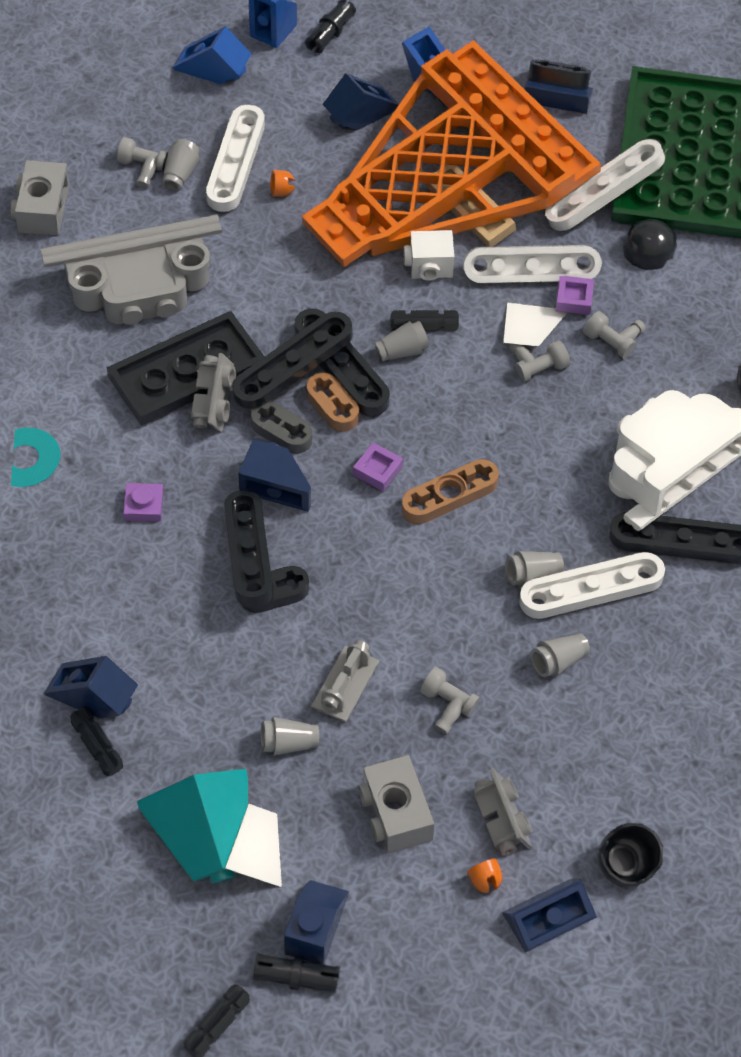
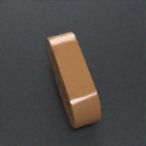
M318 373L310 377L307 382V398L332 429L339 432H346L356 427L359 421V407L340 382L328 373ZM317 387H321L323 390L329 388L330 398L323 391L317 392ZM336 406L344 414L349 412V417L345 418L343 415L337 416Z

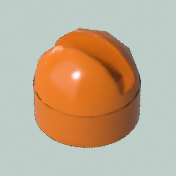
M272 170L270 176L272 197H285L293 193L295 186L288 185V182H293L295 179L290 172Z
M497 859L481 862L467 871L473 886L483 893H489V882H491L495 890L502 884V870Z

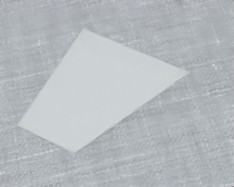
M507 303L504 343L539 346L568 312L556 311V308Z
M251 804L248 805L226 864V869L282 887L276 813Z

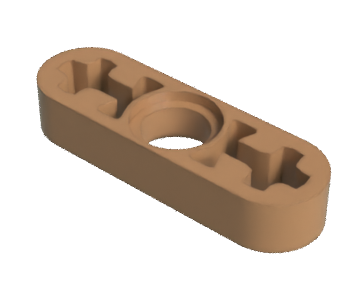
M478 459L408 490L402 498L403 517L411 523L423 524L492 493L498 485L499 471L497 466L489 460ZM480 473L483 477L488 475V481L484 482L482 478L475 479L476 474ZM467 484H470V490L467 489ZM452 486L457 488L460 494L455 498H447L440 493V490L444 487ZM432 493L434 498L430 500V494ZM416 501L419 505L425 504V509L412 508V502Z

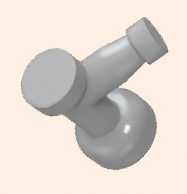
M123 137L118 148L117 162L125 165L130 164L133 160L143 162L141 174L136 181V185L148 189L155 170L164 171L168 152L161 150L160 153L139 148L136 147V142L133 139Z
M597 311L587 321L583 334L590 339L602 338L618 350V355L621 358L626 359L636 347L637 343L634 341L636 336L645 331V324L641 320H636L629 327L617 333L608 326V317L601 311Z
M559 340L551 343L547 347V353L537 358L532 356L525 348V345L510 344L509 346L519 361L515 363V369L523 382L531 380V375L551 366L558 370L570 366L569 354L563 343Z
M435 666L426 677L420 693L428 698L440 695L450 701L441 719H438L434 725L436 730L447 735L451 725L458 719L461 713L470 717L477 707L480 697L474 693L470 696L446 682V673Z

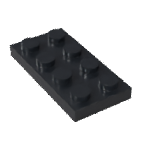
M229 311L108 366L106 369L108 378L142 426L193 402L195 394L207 395V389H198L196 387L199 363L204 361V356L218 357L219 353H223L234 363L236 377L265 356L232 311Z

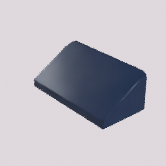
M530 79L527 80L524 88L541 106L584 114L588 112L593 90L591 87L587 89H574L539 83Z
M571 878L502 912L525 952L597 917L582 880Z

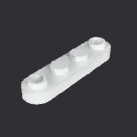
M242 105L232 112L206 187L207 203L213 210L219 212L231 211L240 203L265 127L264 113L254 105Z
M652 139L636 143L601 167V172L549 208H546L545 215L550 226L558 231L571 229L658 170L665 161V155L660 143Z
M587 245L477 247L470 250L463 260L465 274L477 283L559 281L560 275L593 279L598 275L602 266L599 253ZM586 256L589 260L587 267L578 268V258ZM479 258H483L486 261V267L481 271L474 268V262Z
M642 552L532 579L523 585L519 604L526 615L542 619L651 592L662 584L665 566L663 561L655 554ZM645 572L651 577L642 578L639 576V573ZM534 599H541V600H543L545 603H544V604H536V603H533L532 600H534Z

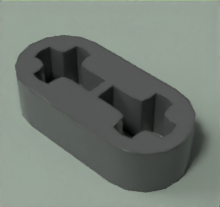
M270 401L261 407L252 409L251 426L257 434L270 442L277 443L281 447L288 448L292 454H300L310 449L312 445V428L307 421ZM270 415L274 416V422L269 419L261 422V416L264 418H268ZM299 432L303 433V439L300 437H296L294 440L290 439V434L296 436Z

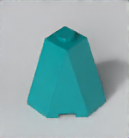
M246 769L194 774L137 801L140 811L193 881L210 879L211 884L215 885L235 878L234 871L225 867L248 807V775Z

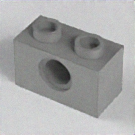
M26 160L24 173L18 174L16 188L19 195L18 199L12 200L11 219L16 220L18 233L59 236L69 189L67 163Z
M406 755L363 767V783L358 784V792L363 807L370 806L374 818L370 819V825L375 841H383L387 853L433 841L434 821L410 756ZM391 802L400 803L403 807L399 809H390L386 806V804Z

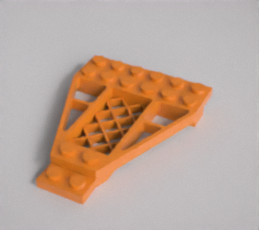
M473 40L453 54L446 49L421 66L422 73L349 177L337 185L329 198L302 215V221L343 267H346L366 252H369L371 256H376L404 248V245H410L411 231L452 230V234L499 222L505 218H513L549 208L601 172V163ZM429 89L449 110L417 131L405 117L422 92ZM459 126L470 129L469 135H454L450 133ZM398 128L408 136L378 157ZM432 144L443 145L442 153H427L424 150ZM449 145L467 146L466 155L448 154ZM472 147L489 148L491 150L490 157L471 155ZM406 162L417 163L416 172L398 171L397 169ZM422 163L441 164L440 173L421 172ZM446 165L465 166L464 174H445ZM470 166L478 167L469 173ZM505 172H512L536 196L493 207L478 190ZM379 180L390 181L389 190L371 189V186ZM395 182H414L413 192L394 190ZM419 183L438 184L437 193L418 192ZM443 184L452 185L442 192ZM376 200L387 201L386 210ZM465 200L472 201L481 210L429 225ZM392 202H411L410 212L391 210ZM416 203H425L420 208L415 210Z

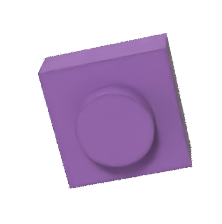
M560 275L556 311L590 315L594 279Z
M372 442L354 465L353 476L384 492L403 468L404 459Z
M126 483L124 521H161L163 484Z

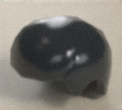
M642 219L631 226L623 244L624 257L632 265L643 270L661 269L667 260L673 258L677 249L676 233L666 223L657 219Z
M625 823L617 826L605 836L598 847V866L606 879L620 887H638L650 880L663 864V845L655 831L642 823Z

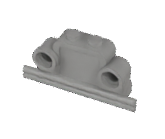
M212 215L42 248L40 251L45 268L64 264L73 303L78 309L93 312L103 307L105 317L109 322L131 325L143 319L158 316L167 318L185 309L187 306V291L203 289L208 284L210 278V252L204 245L202 237L221 234L222 228L218 215Z

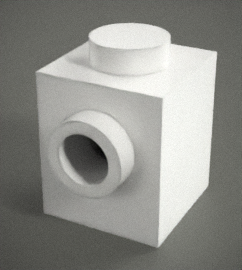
M452 230L411 231L410 245H404V266H411L412 279L422 278L423 280L431 281L437 278H453L454 247Z

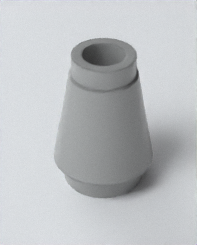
M177 139L174 144L169 146L162 180L164 187L177 191L181 189L200 161V149L196 144L186 139Z
M409 321L383 337L380 341L375 342L377 353L382 362L423 354V349L430 347L427 335L420 321L415 323Z
M515 551L514 555L507 556L505 570L509 583L513 586L519 585L522 588L529 580L563 572L564 562L559 552Z
M581 633L541 641L531 651V662L540 676L556 677L583 658V656L589 654L590 646L586 637Z
M272 717L271 721H262L261 723L262 752H271L272 756L318 748L319 727L309 723Z

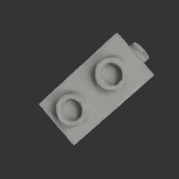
M219 353L218 357L206 355L204 356V361L199 363L196 387L198 389H207L208 393L207 395H194L190 417L194 420V427L206 429L207 425L210 424L218 432H222L224 422H227L229 419L230 403L228 398L230 387H233V382L236 378L234 363L223 353Z
M357 640L355 644H350L348 647L344 646L311 708L345 723L347 722L380 660L370 656L367 643Z
M491 768L490 772L493 780L489 781V779L484 778L474 784L476 789L473 794L485 819L498 813L499 818L486 823L495 850H500L503 856L510 855L517 850L515 845L522 843L528 849H532L528 835L533 833V830L523 811L518 813L514 800L518 799L519 795L512 780L509 777L503 778L494 768Z

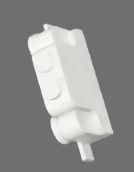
M675 390L666 391L656 398L649 399L640 410L632 415L625 416L617 426L616 431L619 437L608 485L615 495L624 499H634L639 503L625 513L623 519L627 524L632 525L635 530H642L741 456V409L731 408L710 394H698L689 398L682 392Z

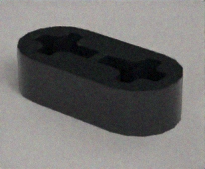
M531 60L528 79L532 81L574 89H587L591 76V70L588 68L547 60Z
M286 566L272 570L274 591L272 599L260 607L251 608L243 605L242 607L249 612L260 613L303 600L309 592V576L307 572L297 566ZM293 579L295 584H298V588L292 589L290 585H287V580Z

